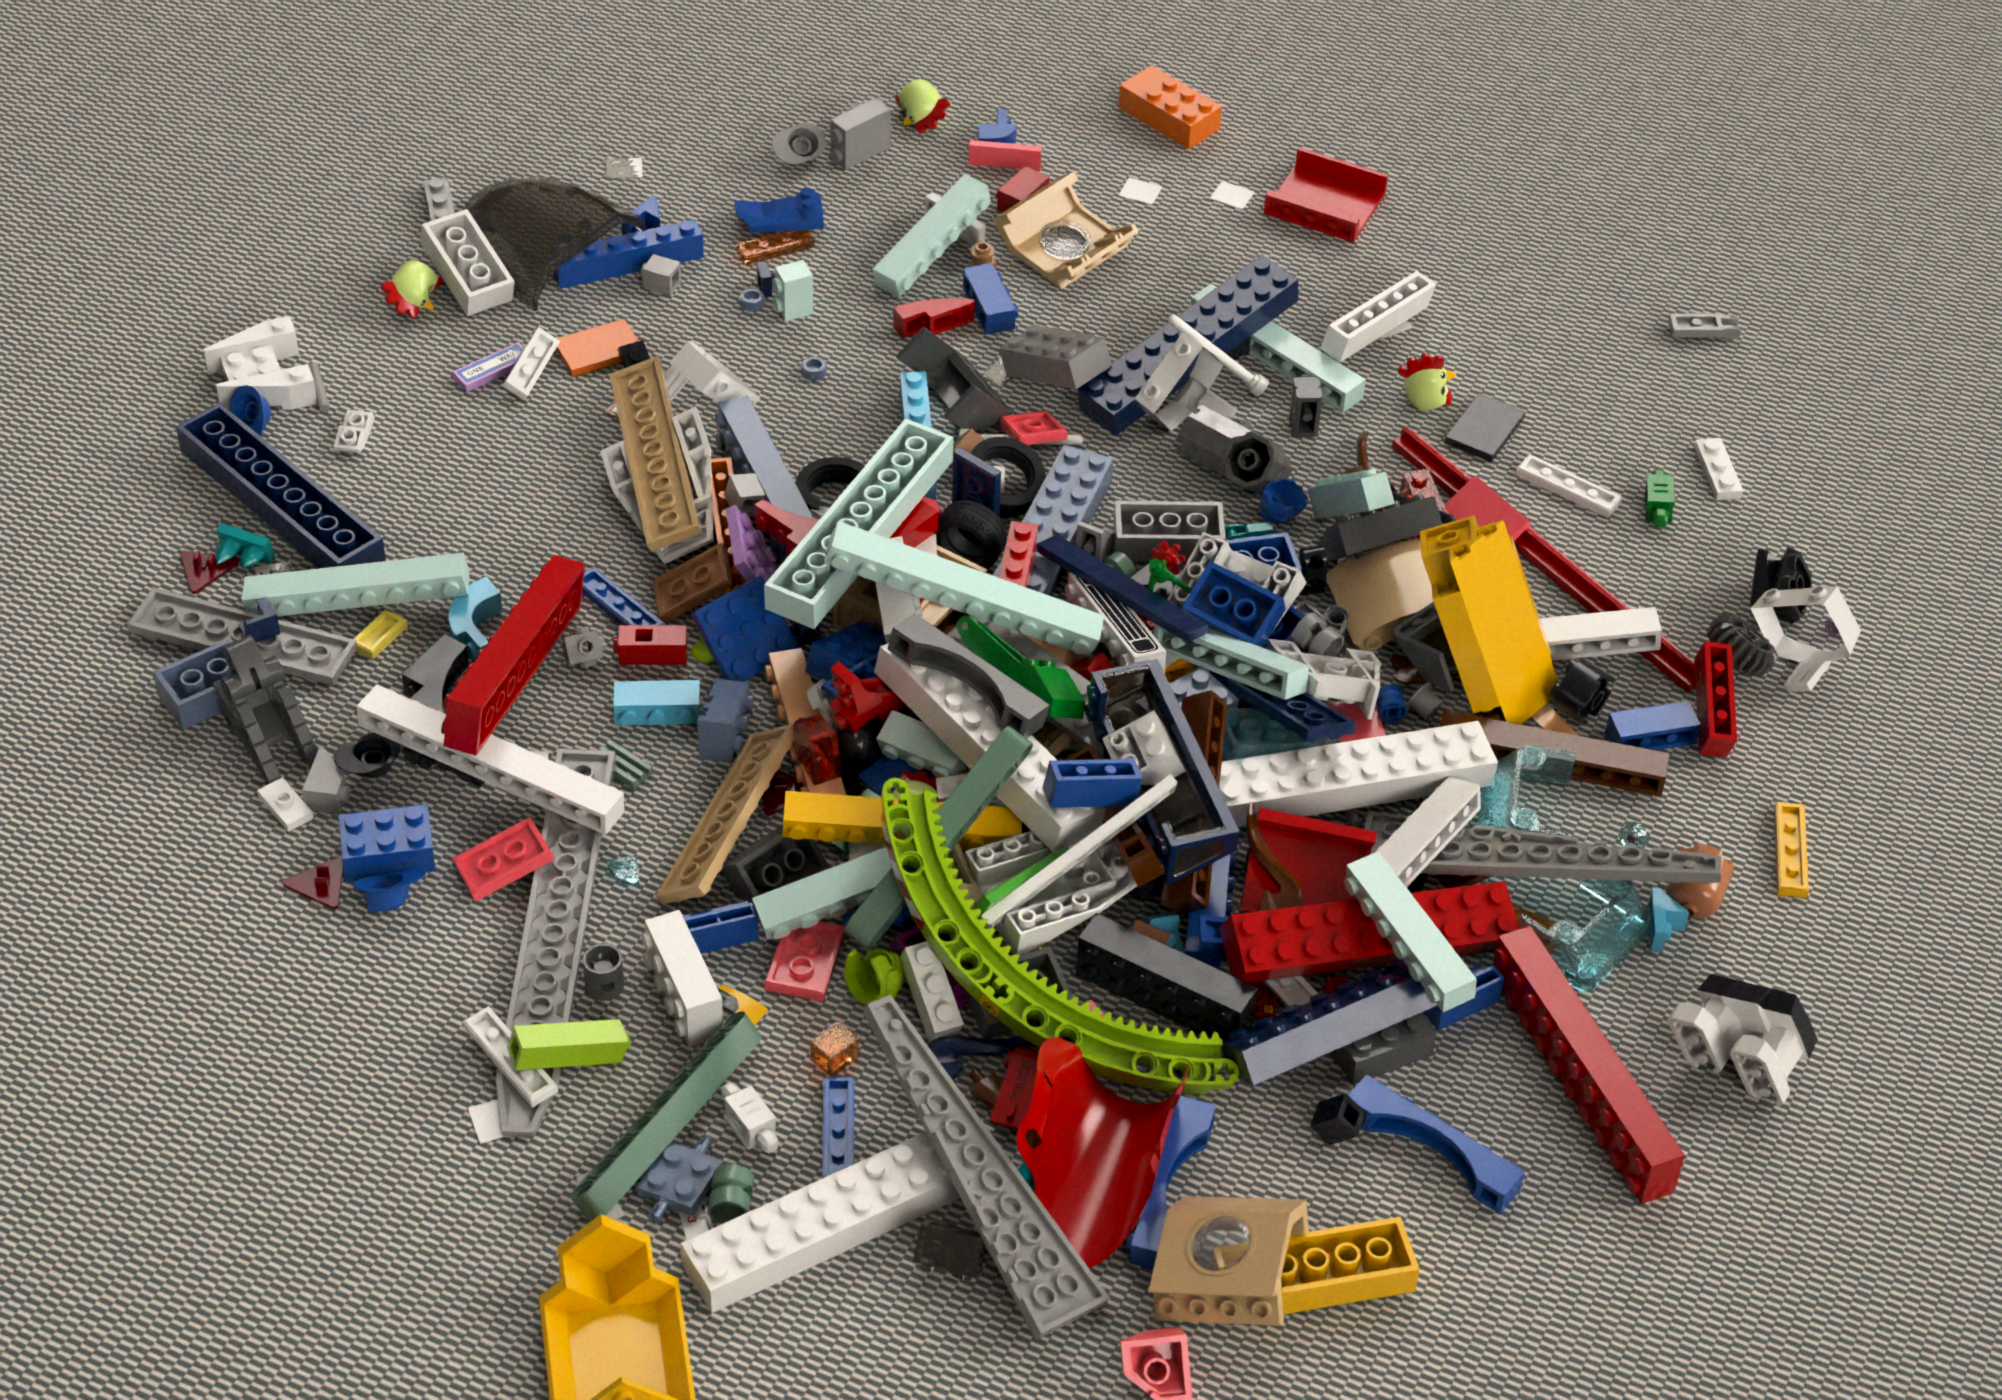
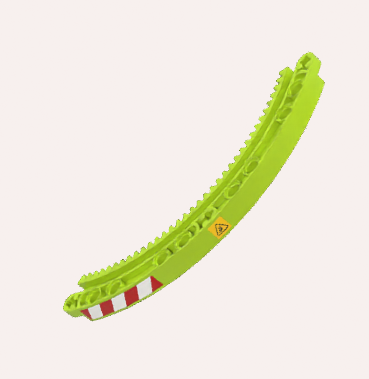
M891 778L885 782L881 793L883 810L881 820L884 840L895 879L910 914L929 946L947 970L990 1014L1039 1048L1048 1038H1069L1073 1044L1079 1047L1083 1054L1082 1057L1093 1073L1105 1078L1137 1087L1173 1093L1181 1080L1177 1079L1172 1071L1179 1070L1184 1073L1190 1063L1189 1072L1181 1094L1206 1095L1208 1090H1226L1235 1084L1239 1077V1068L1234 1061L1221 1058L1220 1049L1223 1042L1217 1032H1213L1210 1039H1208L1206 1032H1201L1199 1038L1196 1039L1193 1031L1189 1032L1187 1038H1184L1182 1030L1179 1029L1175 1036L1171 1035L1170 1028H1166L1163 1034H1159L1158 1026H1154L1151 1032L1147 1031L1146 1023H1142L1139 1029H1137L1132 1019L1127 1025H1124L1123 1016H1119L1115 1021H1112L1111 1012L1108 1011L1102 1017L1100 1016L1099 1007H1096L1091 1012L1089 1011V1002L1086 1001L1083 1005L1078 1006L1077 996L1068 1000L1067 990L1060 994L1056 993L1057 984L1047 987V977L1037 980L1038 971L1036 969L1028 973L1026 970L1029 963L1026 961L1018 964L1020 956L1018 953L1009 956L1011 946L1000 947L1003 938L997 937L993 939L995 929H985L988 920L986 918L978 920L981 910H972L975 901L973 899L966 900L969 891L968 889H961L963 880L956 879L958 870L952 868L954 860L953 858H948L950 850L948 847H944L946 837L941 836L943 826H939L941 816L937 815L939 804H935L938 797L937 793L923 790L922 795H910L909 786L904 780ZM892 788H897L898 793H901L896 804H893ZM901 832L905 834L907 838L901 840L896 838L893 834ZM910 865L916 868L917 871L909 873L903 867ZM946 933L951 936L952 940L949 942L943 941L938 935ZM970 962L975 969L966 970L960 963ZM999 994L1003 995V997L1000 996L998 999L994 997L998 996ZM1034 1018L1039 1021L1041 1026L1032 1027L1026 1020ZM1136 1065H1145L1150 1073L1139 1072ZM1221 1068H1225L1226 1073H1231L1227 1080H1223L1222 1075H1215L1212 1081H1208L1211 1071L1212 1074H1217Z

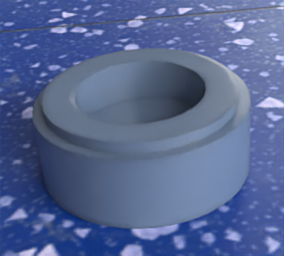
M755 288L742 291L739 295L740 307L751 312L762 309L765 305L764 293Z
M819 357L806 358L801 363V374L808 380H820L827 374V364Z

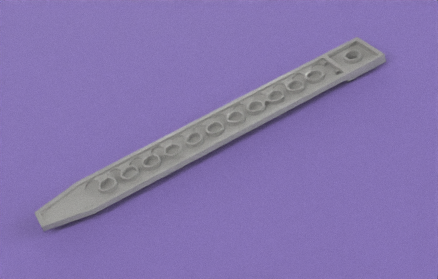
M557 749L555 763L565 765L580 774L587 773V776L605 785L611 786L616 761L615 751ZM546 809L541 835L555 860L534 871L506 1020V1026L511 1032L516 1025L570 1022L602 833ZM562 1067L543 1068L555 1084L559 1086ZM497 1068L496 1087L502 1136L534 1137L554 1095L531 1108Z

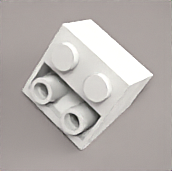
M1155 711L1102 738L1111 759H1135L1143 778L1141 785H1156L1170 774L1176 777L1186 771L1166 727Z

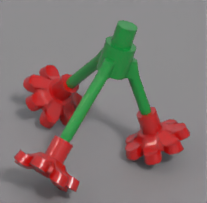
M1162 541L1159 543V550L1156 548L1151 550L1150 556L1153 559L1149 562L1151 575L1148 589L1153 591L1156 583H1164L1167 580L1188 594L1193 590L1174 576L1181 572L1178 564L1186 562L1185 555H1178V552L1181 550L1178 544L1175 543L1169 548L1168 543ZM1135 612L1150 631L1154 630V622Z

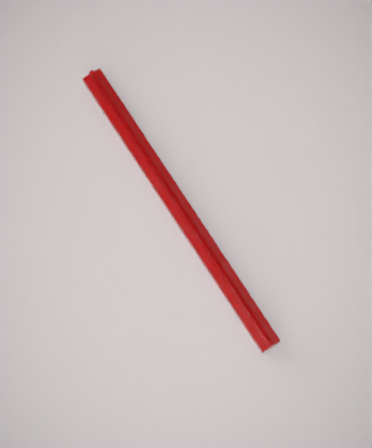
M1404 427L1401 431V436L1393 439L1392 448L1451 497L1472 479L1415 431ZM1530 526L1514 541L1519 554L1589 612L1599 613L1630 609ZM1663 635L1661 636L1660 650L1639 652L1687 693L1696 688L1694 661Z

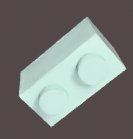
M804 260L775 267V278L772 279L776 298H773L775 311L781 314L785 322L812 315L813 274Z

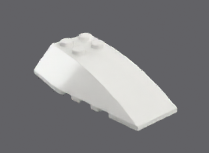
M696 406L672 417L681 444L702 533L665 548L655 550L664 564L714 542L711 448ZM624 440L601 450L600 453L613 493L644 535Z

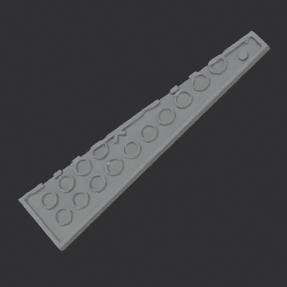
M1368 811L1365 829L1377 832L1371 854L1375 853L1378 847L1383 845L1391 837L1392 833L1406 821L1403 815ZM1476 825L1471 829L1462 828L1420 874L1510 876L1519 878L1541 877L1549 879L1572 878L1580 880L1603 879L1610 881L1634 880L1640 882L1665 881L1671 883L1696 882L1710 884L1721 882V856L1680 850L1673 851L1656 847L1650 851H1642L1637 848V845L1625 844L1623 848L1607 846V841L1596 840L1595 844L1579 843L1578 837Z
M888 995L868 1003L863 1009V1013L1035 1340L1106 1305L1111 1299L893 997Z

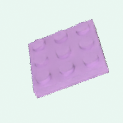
M733 505L726 509L734 566L747 582L762 575L766 583L778 569L775 561H778L776 551L772 546L768 547L761 531L759 529L755 530L752 527L749 516L745 512L741 513L737 506Z

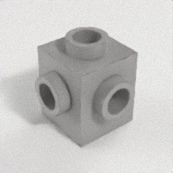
M589 626L572 629L573 635L561 638L566 665L580 663L581 668L597 665L596 659L603 658L602 652L606 651L603 635H598L597 630L589 631ZM584 642L587 644V650L585 652L582 649V644Z

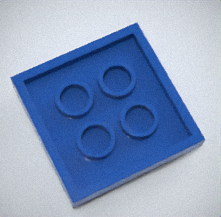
M762 575L755 577L690 614L721 674L726 680L744 682L765 670L764 666L769 665V653L799 648L784 617L765 609V581Z

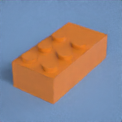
M1152 65L1120 84L1119 109L1188 150L1220 130L1221 105Z

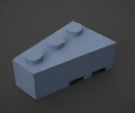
M716 678L709 693L710 702L705 703L703 706V711H706V715L699 716L697 719L699 759L733 764L736 752L740 753L742 749L743 736H741V733L747 731L749 720L747 711L752 712L754 695L750 694V683Z

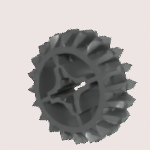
M1723 612L1710 623V627L1707 629L1709 641L1732 645L1733 665L1736 668L1741 669L1744 673H1749L1751 676L1761 677L1774 666L1778 656L1774 646L1763 636V633L1750 625L1748 621H1744L1740 616H1735L1733 613Z

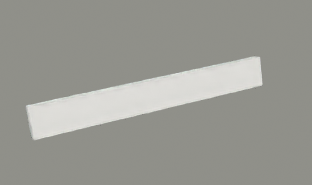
M1171 774L983 913L980 919L986 918L988 920L985 929L996 926L1006 918V913L1020 908L1174 793L1177 786L1175 778Z

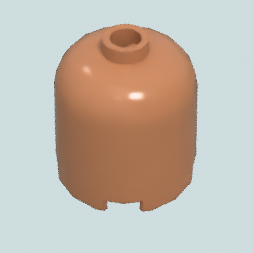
M1694 843L1693 848L1684 849L1682 846L1679 849L1680 851L1722 855L1720 849L1700 843ZM1721 857L1720 883L1668 882L1666 894L1688 910V918L1709 917L1716 913L1723 901L1734 873V863L1732 861L1728 862Z

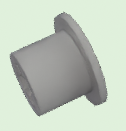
M1430 682L1425 683L1419 688L1406 704L1407 711L1412 708L1426 721L1443 704L1429 690Z

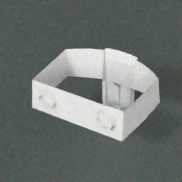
M1184 333L1181 334L1135 397L1150 418L1170 431L1184 421L1191 412L1197 414L1200 411L1197 408L1200 404L1225 416L1233 417L1237 412L1235 407L1209 390L1224 364L1213 353ZM1199 353L1196 364L1190 374V379L1183 390L1174 400H1171L1162 410L1155 414Z
M692 341L685 343L682 349L669 362L672 366L664 374L670 401L674 399L688 381L716 402L748 395L753 406H755L760 399L730 369Z
M1819 585L1814 588L1789 590L1773 588L1765 591L1751 607V611L1763 636L1774 646L1777 655L1800 662L1784 683V687L1788 692L1811 691L1823 673L1829 670V665L1832 661L1844 659L1851 655L1861 632L1838 586L1824 587ZM1824 604L1845 645H1842L1835 651L1817 650L1814 646L1806 645L1787 637L1783 633L1773 607Z

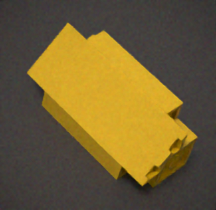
M1475 515L1420 531L1421 557L1432 586V599L1472 712H1489L1495 707L1501 706L1506 722L1522 725L1552 700L1550 692L1555 684L1559 682L1552 664L1551 650L1513 538L1512 536L1509 537L1504 520L1478 527Z
M600 1214L557 1247L560 1281L539 1295L550 1400H696L678 1277L654 1268L649 1234Z

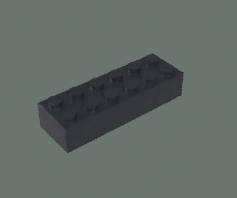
M1098 913L1094 915L1078 937L1076 975L1086 982L1105 988L1110 993L1122 996L1139 1007L1158 1013L1163 1018L1175 1021L1195 1033L1201 1034V1032H1206L1209 1038H1211L1213 1032H1217L1220 1039H1225L1228 1037V1033L1235 1029H1248L1254 1025L1257 987Z

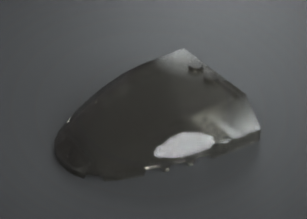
M536 177L499 181L478 191L463 208V210L468 209L515 281L513 295L533 311L538 309V298L551 273L618 224H630L640 231L647 230L645 219L625 207L580 187L553 178Z

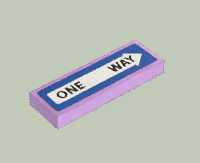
M517 342L452 371L453 379L466 392L510 373L524 347Z

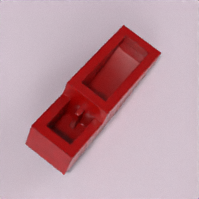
M939 298L893 307V327L902 338L917 334L923 326L936 335L974 322L975 302L973 299Z

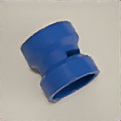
M1395 685L1382 686L1376 701L1380 718L1388 724L1398 723L1407 715V708L1401 689Z

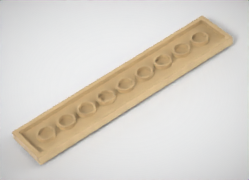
M653 357L609 374L646 544L650 552L701 534L681 444L672 420L674 414L659 357Z

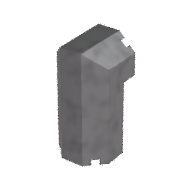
M1202 404L1197 407L1200 410L1197 414L1191 412L1187 416L1178 434V441L1182 442V446H1177V452L1255 493H1261L1263 488L1271 481L1283 478L1288 480L1293 469L1281 445Z

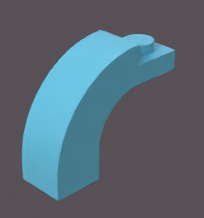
M487 576L471 583L468 589V596L455 597L449 609L451 637L467 645L468 656L471 659L475 658V660L480 649L485 648L488 644L487 639L477 627L483 621L502 613L501 593Z

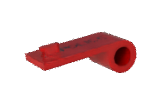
M1016 1046L1014 1051H1008L1004 1065L1007 1071L989 1123L1018 1131L1020 1122L1025 1118L1030 1108L1039 1051L1021 1046Z

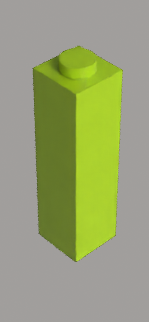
M620 1019L516 1025L513 1027L507 1048L515 1070L622 1063L625 1052L630 1047L629 1033L624 1030Z

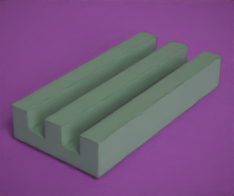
M612 740L606 742V747L601 746L598 749L615 751V764L617 766L614 767L613 777L632 789H635L653 774V766ZM626 771H628V772L631 773L632 775L636 776L637 778L632 777L631 775H629L628 773H626Z

